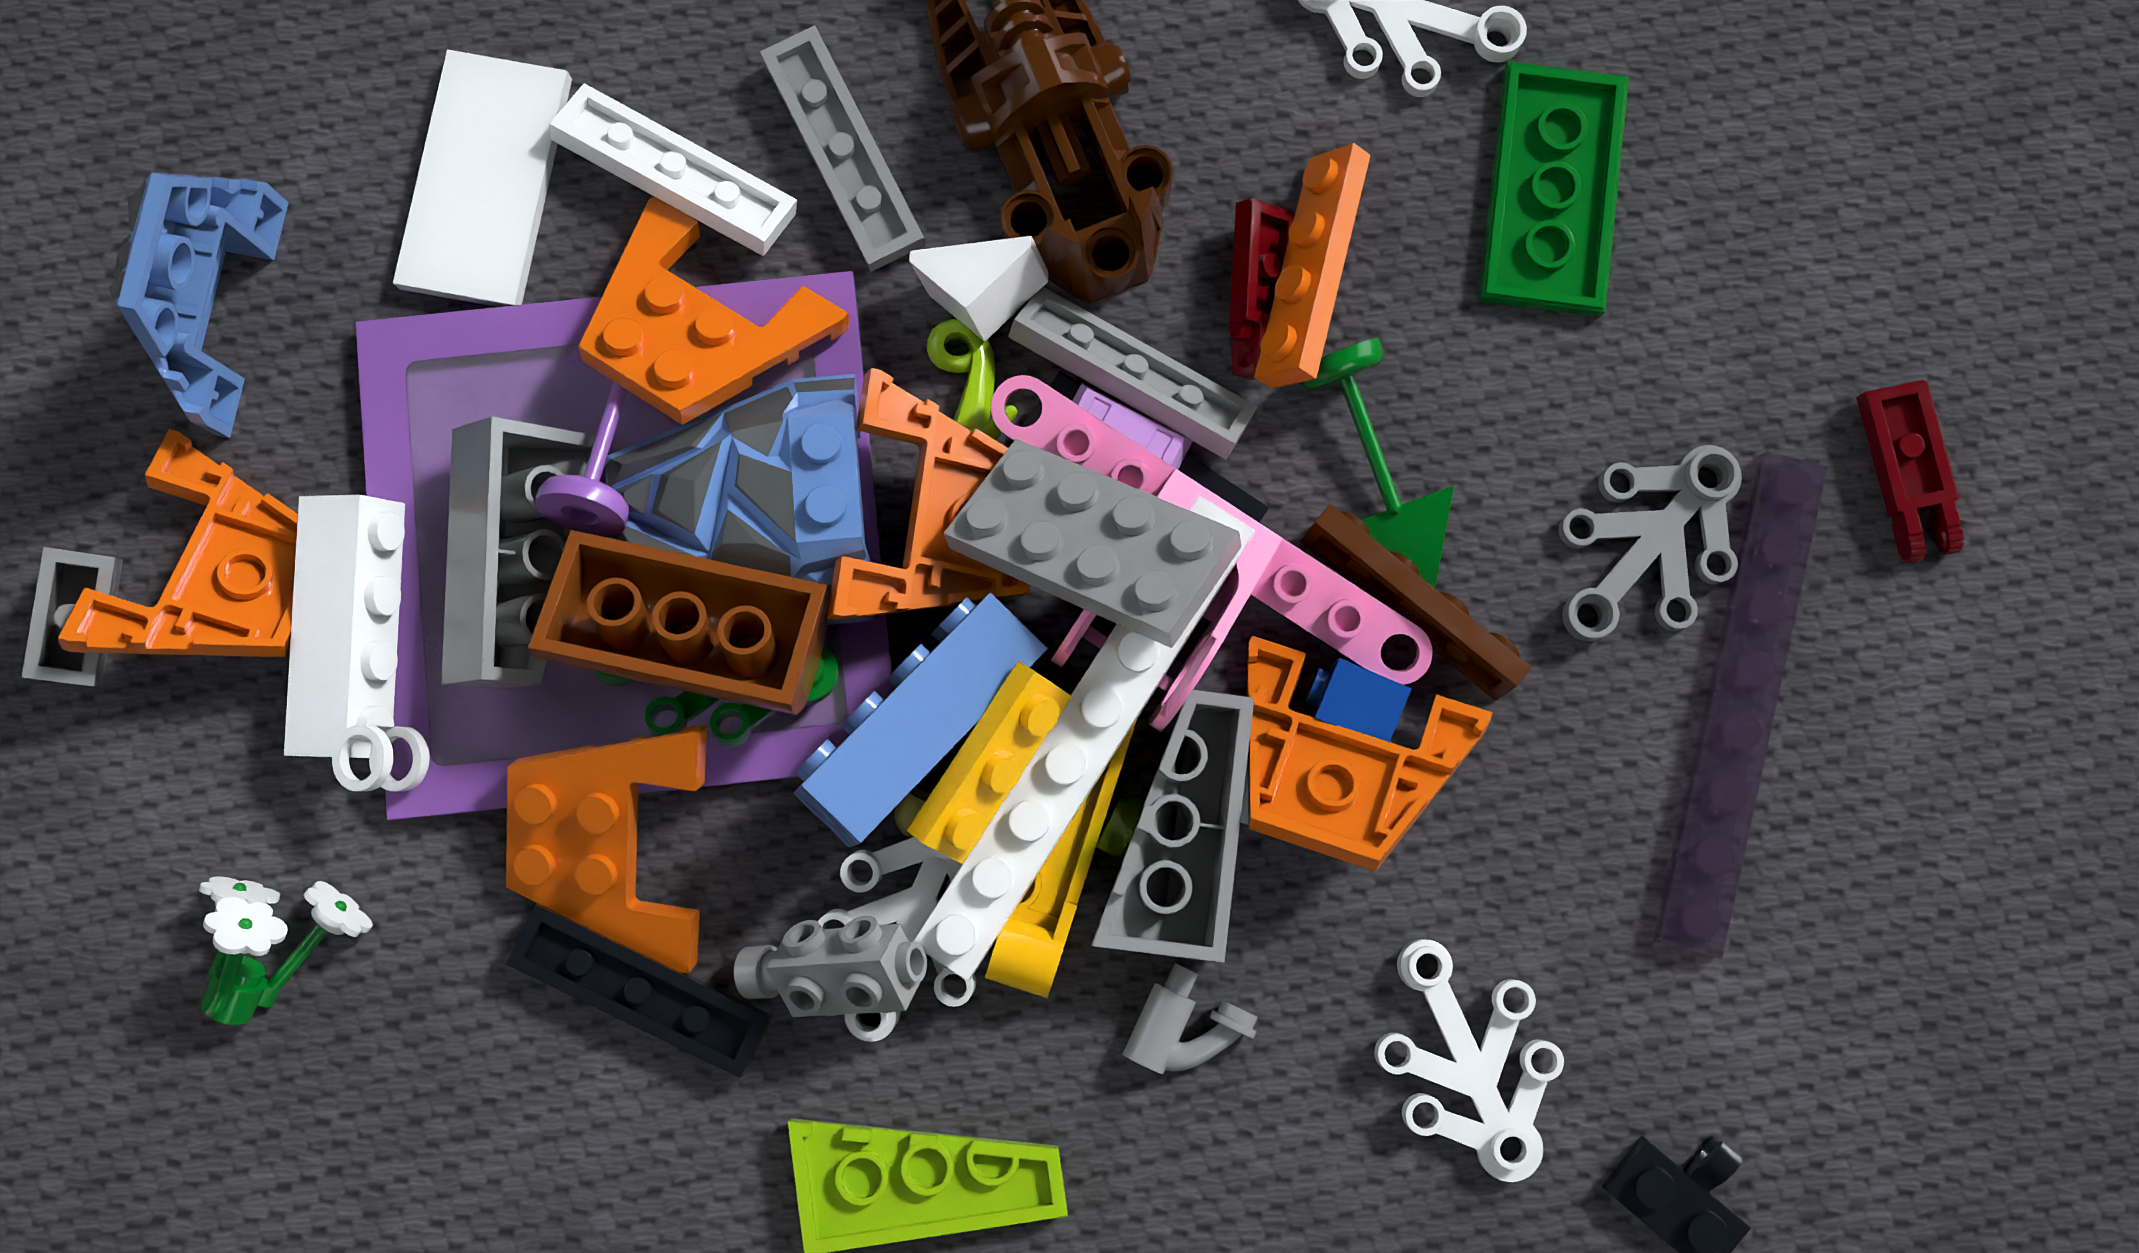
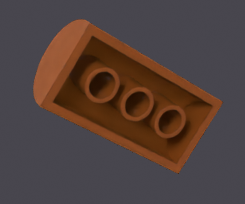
M570 530L528 649L534 658L798 715L804 708L810 695L821 659L828 621L826 619L829 605L828 586L794 577Z

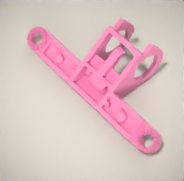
M1020 375L1007 379L995 391L991 402L992 417L999 430L1011 439L1026 442L1187 510L1191 509L1200 495L1255 530L1253 538L1203 614V617L1211 623L1175 678L1173 679L1165 674L1158 685L1167 693L1149 718V725L1159 732L1163 731L1173 719L1202 677L1250 594L1369 671L1405 685L1415 682L1428 670L1432 660V645L1429 637L1420 627L1037 378ZM1021 389L1035 392L1042 402L1040 418L1028 427L1014 425L1008 419L1006 413V403L1009 397ZM1083 609L1052 657L1051 661L1062 668L1082 637L1098 648H1102L1109 636L1090 625L1096 614ZM1395 634L1410 636L1417 647V656L1414 658V662L1401 670L1387 667L1381 658L1383 643Z

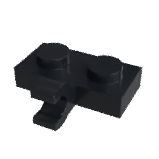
M1712 1135L1709 1136L1684 1169L1679 1167L1649 1140L1641 1136L1601 1186L1678 1253H1731L1751 1229L1749 1225L1710 1193L1715 1187L1727 1181L1744 1160L1724 1142H1719Z

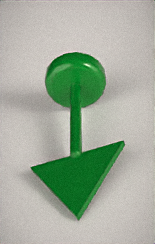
M1379 338L1366 340L1321 357L1317 378L1300 383L1309 390L1319 389L1337 382L1341 386L1387 509L1386 511L1361 519V521L1367 526L1370 536L1389 552L1400 553L1411 560L1419 570V576L1435 588L1454 485L1401 504L1354 378L1355 375L1377 366L1383 360L1384 351Z

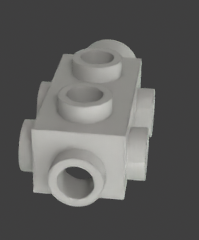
M861 916L851 920L843 928L822 929L819 922L806 920L791 927L784 935L778 948L773 945L743 948L735 960L734 980L737 990L746 999L774 998L780 994L792 1017L891 1013L907 1010L920 982L926 974L927 956L921 943L908 941L900 924L879 925L875 917Z

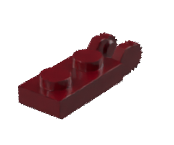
M1924 379L1860 394L1856 399L1888 517L1893 516L1891 527L1901 560H1904L1905 563L1922 561V558H1925V538L1923 537L1918 510L1930 508L1929 520L1939 552H1942V555L1959 553L1960 550H1963V540L1965 539L1955 502L1959 500V495L1928 382Z

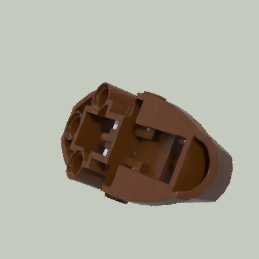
M927 0L928 19L935 55L945 90L952 106L950 115L962 145L964 147L968 146L972 153L995 145L1009 177L1013 195L1002 206L1000 215L1002 239L1023 237L1013 230L1015 224L1022 219L1034 218L1042 222L1045 229L1042 233L1032 238L1047 267L1048 280L1070 295L1089 304L1108 296L1121 294L1128 288L1147 282L1157 257L1162 233V211L1169 201L1173 179L1172 162L1165 152L1154 146L1141 145L1130 149L1110 102L1112 99L1128 94V84L1131 82L1129 68L1118 45L1114 46L1111 39L1104 40L1085 1L989 0L993 10L984 19V31L979 32L965 0ZM1081 122L1100 169L1104 168L1109 179L1111 196L1119 215L1075 232L1071 220H1063L1031 140L1039 138L1059 186L1067 182L1069 185L1076 184L1081 181V177L1092 172L1073 124ZM1147 174L1154 177L1160 185L1156 189L1150 187L1137 191L1131 187L1128 181L1135 175ZM1114 251L1124 257L1126 264L1119 270L1106 271L1098 267L1093 260L1101 252Z

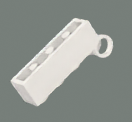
M365 495L299 496L284 755L332 757L333 771L337 780L343 787L351 791H372L379 787L388 791L402 792L412 790L422 782L427 773L429 749L424 737L417 730L410 727H394L393 719L395 678L398 663L397 642L399 605L401 602L402 551L405 535V503ZM401 737L409 743L412 749L413 763L407 776L397 781L390 775L393 765V748L391 743ZM349 758H369L371 774L366 779L359 780L350 768Z

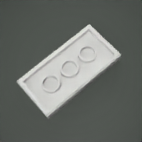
M447 49L393 284L397 288L494 307L522 305L558 143L550 139L549 123L567 103L572 82L568 71Z

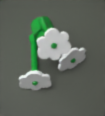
M217 876L209 878V882L200 884L199 891L203 894L211 895V899L215 901V912L206 915L203 927L209 933L214 934L213 945L217 949V953L207 975L210 981L200 1001L201 1010L208 1017L224 1024H246L251 1020L257 1006L273 1007L280 989L328 932L336 935L346 933L349 936L357 937L360 933L369 932L373 926L371 919L359 910V905L348 895L340 894L333 886L326 882L317 881L304 893L305 899L315 906L311 914L316 921V925L268 980L264 977V966L257 960L244 956V954L249 953L255 956H263L269 952L271 944L280 943L285 939L288 931L287 925L281 919L272 916L273 909L267 904L277 903L280 893L264 888L262 884L248 880L239 881L233 878Z

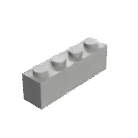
M492 416L452 429L441 685L507 689L541 684L547 661L534 658L528 649V645L570 530L556 525L545 518L536 509L535 499L541 484L550 477L564 474L584 477L596 435Z
M1192 690L1179 709L1176 723L1091 946L1225 962L1254 698Z

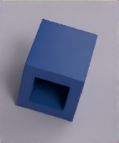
M1339 658L1331 664L1328 672L1320 668L1317 669L1306 693L1304 704L1313 707L1311 717L1334 726L1345 727L1390 742L1412 688Z

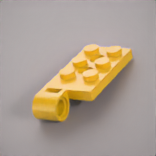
M1136 721L998 935L985 975L986 979L1048 998ZM949 878V880H948V883H947V886H946L945 891L947 890V888L949 887V885H950V883H951L950 878Z

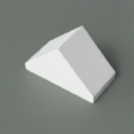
M1032 236L910 251L909 262L929 296L984 342L1048 282L1047 267Z

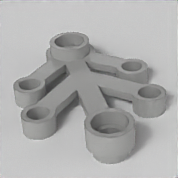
M1704 445L1691 450L1683 457L1680 464L1676 466L1634 468L1628 463H1615L1602 472L1598 482L1601 494L1611 502L1621 503L1627 501L1637 492L1678 493L1663 510L1594 514L1588 509L1579 508L1562 518L1559 524V536L1571 548H1584L1595 540L1638 538L1596 588H1587L1576 593L1564 605L1562 613L1563 623L1573 637L1582 641H1595L1610 634L1619 621L1620 612L1617 603L1657 556L1659 557L1662 598L1655 606L1657 622L1669 631H1679L1694 623L1698 615V606L1694 598L1690 596L1683 526L1697 510L1699 511L1704 545L1703 552L1701 551L1695 560L1697 576L1707 584L1717 585L1731 579L1735 575L1738 568V560L1735 553L1730 549L1726 503L1737 494L1741 485L1742 474L1737 460L1730 452L1718 446ZM1706 467L1714 471L1717 477V483L1714 488H1707L1699 482L1698 471L1700 468ZM1619 472L1628 478L1629 490L1626 493H1619L1611 487L1610 476L1612 473ZM1573 518H1581L1589 525L1590 533L1586 539H1578L1570 532L1569 526ZM1710 554H1717L1725 561L1726 569L1723 575H1714L1709 571L1707 558ZM1670 600L1679 601L1684 605L1686 617L1682 622H1675L1668 616L1666 610ZM1582 605L1591 606L1598 615L1597 623L1592 628L1583 626L1578 620L1577 612Z

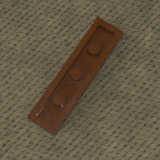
M1329 504L1300 542L1346 580L1420 627L1429 637L1432 650L1495 701L1517 687L1532 668L1519 657V651L1512 642L1500 634L1486 631L1469 617L1468 609L1459 599L1449 593L1438 592L1419 576V570L1411 560L1400 553L1389 552L1370 536L1367 526L1355 515L1345 511L1340 512Z

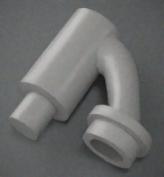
M1174 963L1165 985L1154 984L1122 1055L1160 1074H1164L1165 1071L1177 1072L1188 1070L1208 1061L1233 1044L1242 1034L1254 1039L1257 1031L1253 1027L1258 1017L1222 1000L1218 1011L1212 1010L1209 1017L1219 1022L1213 1029L1191 1041L1179 1042L1196 1004L1188 996L1198 974Z

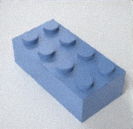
M991 592L977 606L966 597L931 633L940 644L931 653L920 644L886 679L895 688L891 694L884 700L874 691L841 725L849 736L840 746L836 748L827 739L795 772L803 783L793 794L848 847L861 843L980 720L1018 661L1030 668L1048 649Z

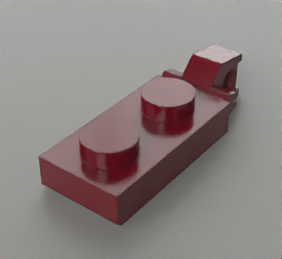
M1253 198L1236 202L1229 324H1231L1229 327L1231 339L1235 340L1231 346L1232 375L1249 380H1255L1254 376L1261 352V340L1266 332L1275 296V285L1281 273L1289 241V229L1295 217L1294 212Z

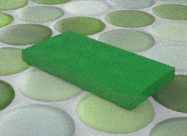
M1507 61L1503 71L1478 302L1601 317L1606 312L1629 84L1628 76Z

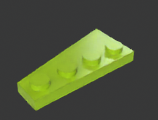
M792 1118L788 1120L804 1253H828L1068 1216L1059 1146Z

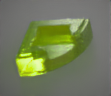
M1123 792L1096 845V849L1114 858L1120 857L1141 815L1144 801Z

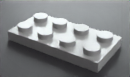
M1015 439L944 532L950 549L1170 648H1173L1242 547L1240 534L1236 529L1018 439Z

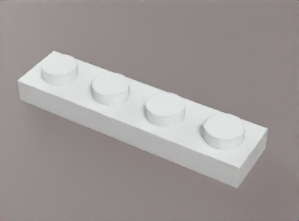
M585 83L549 123L550 139L762 256L767 253L796 215L797 199Z

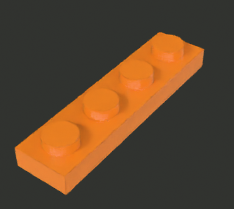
M1355 143L1309 158L1307 168L1304 171L1303 185L1294 221L1289 229V241L1281 273L1275 285V296L1266 332L1261 340V352L1254 376L1255 379L1271 389L1317 378L1370 159V154Z

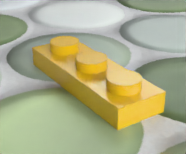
M1018 661L910 824L907 832L924 845L963 864L974 846L983 836L985 829L1012 788L1018 783L1023 771L1048 733L1056 725L1058 718L1072 696Z

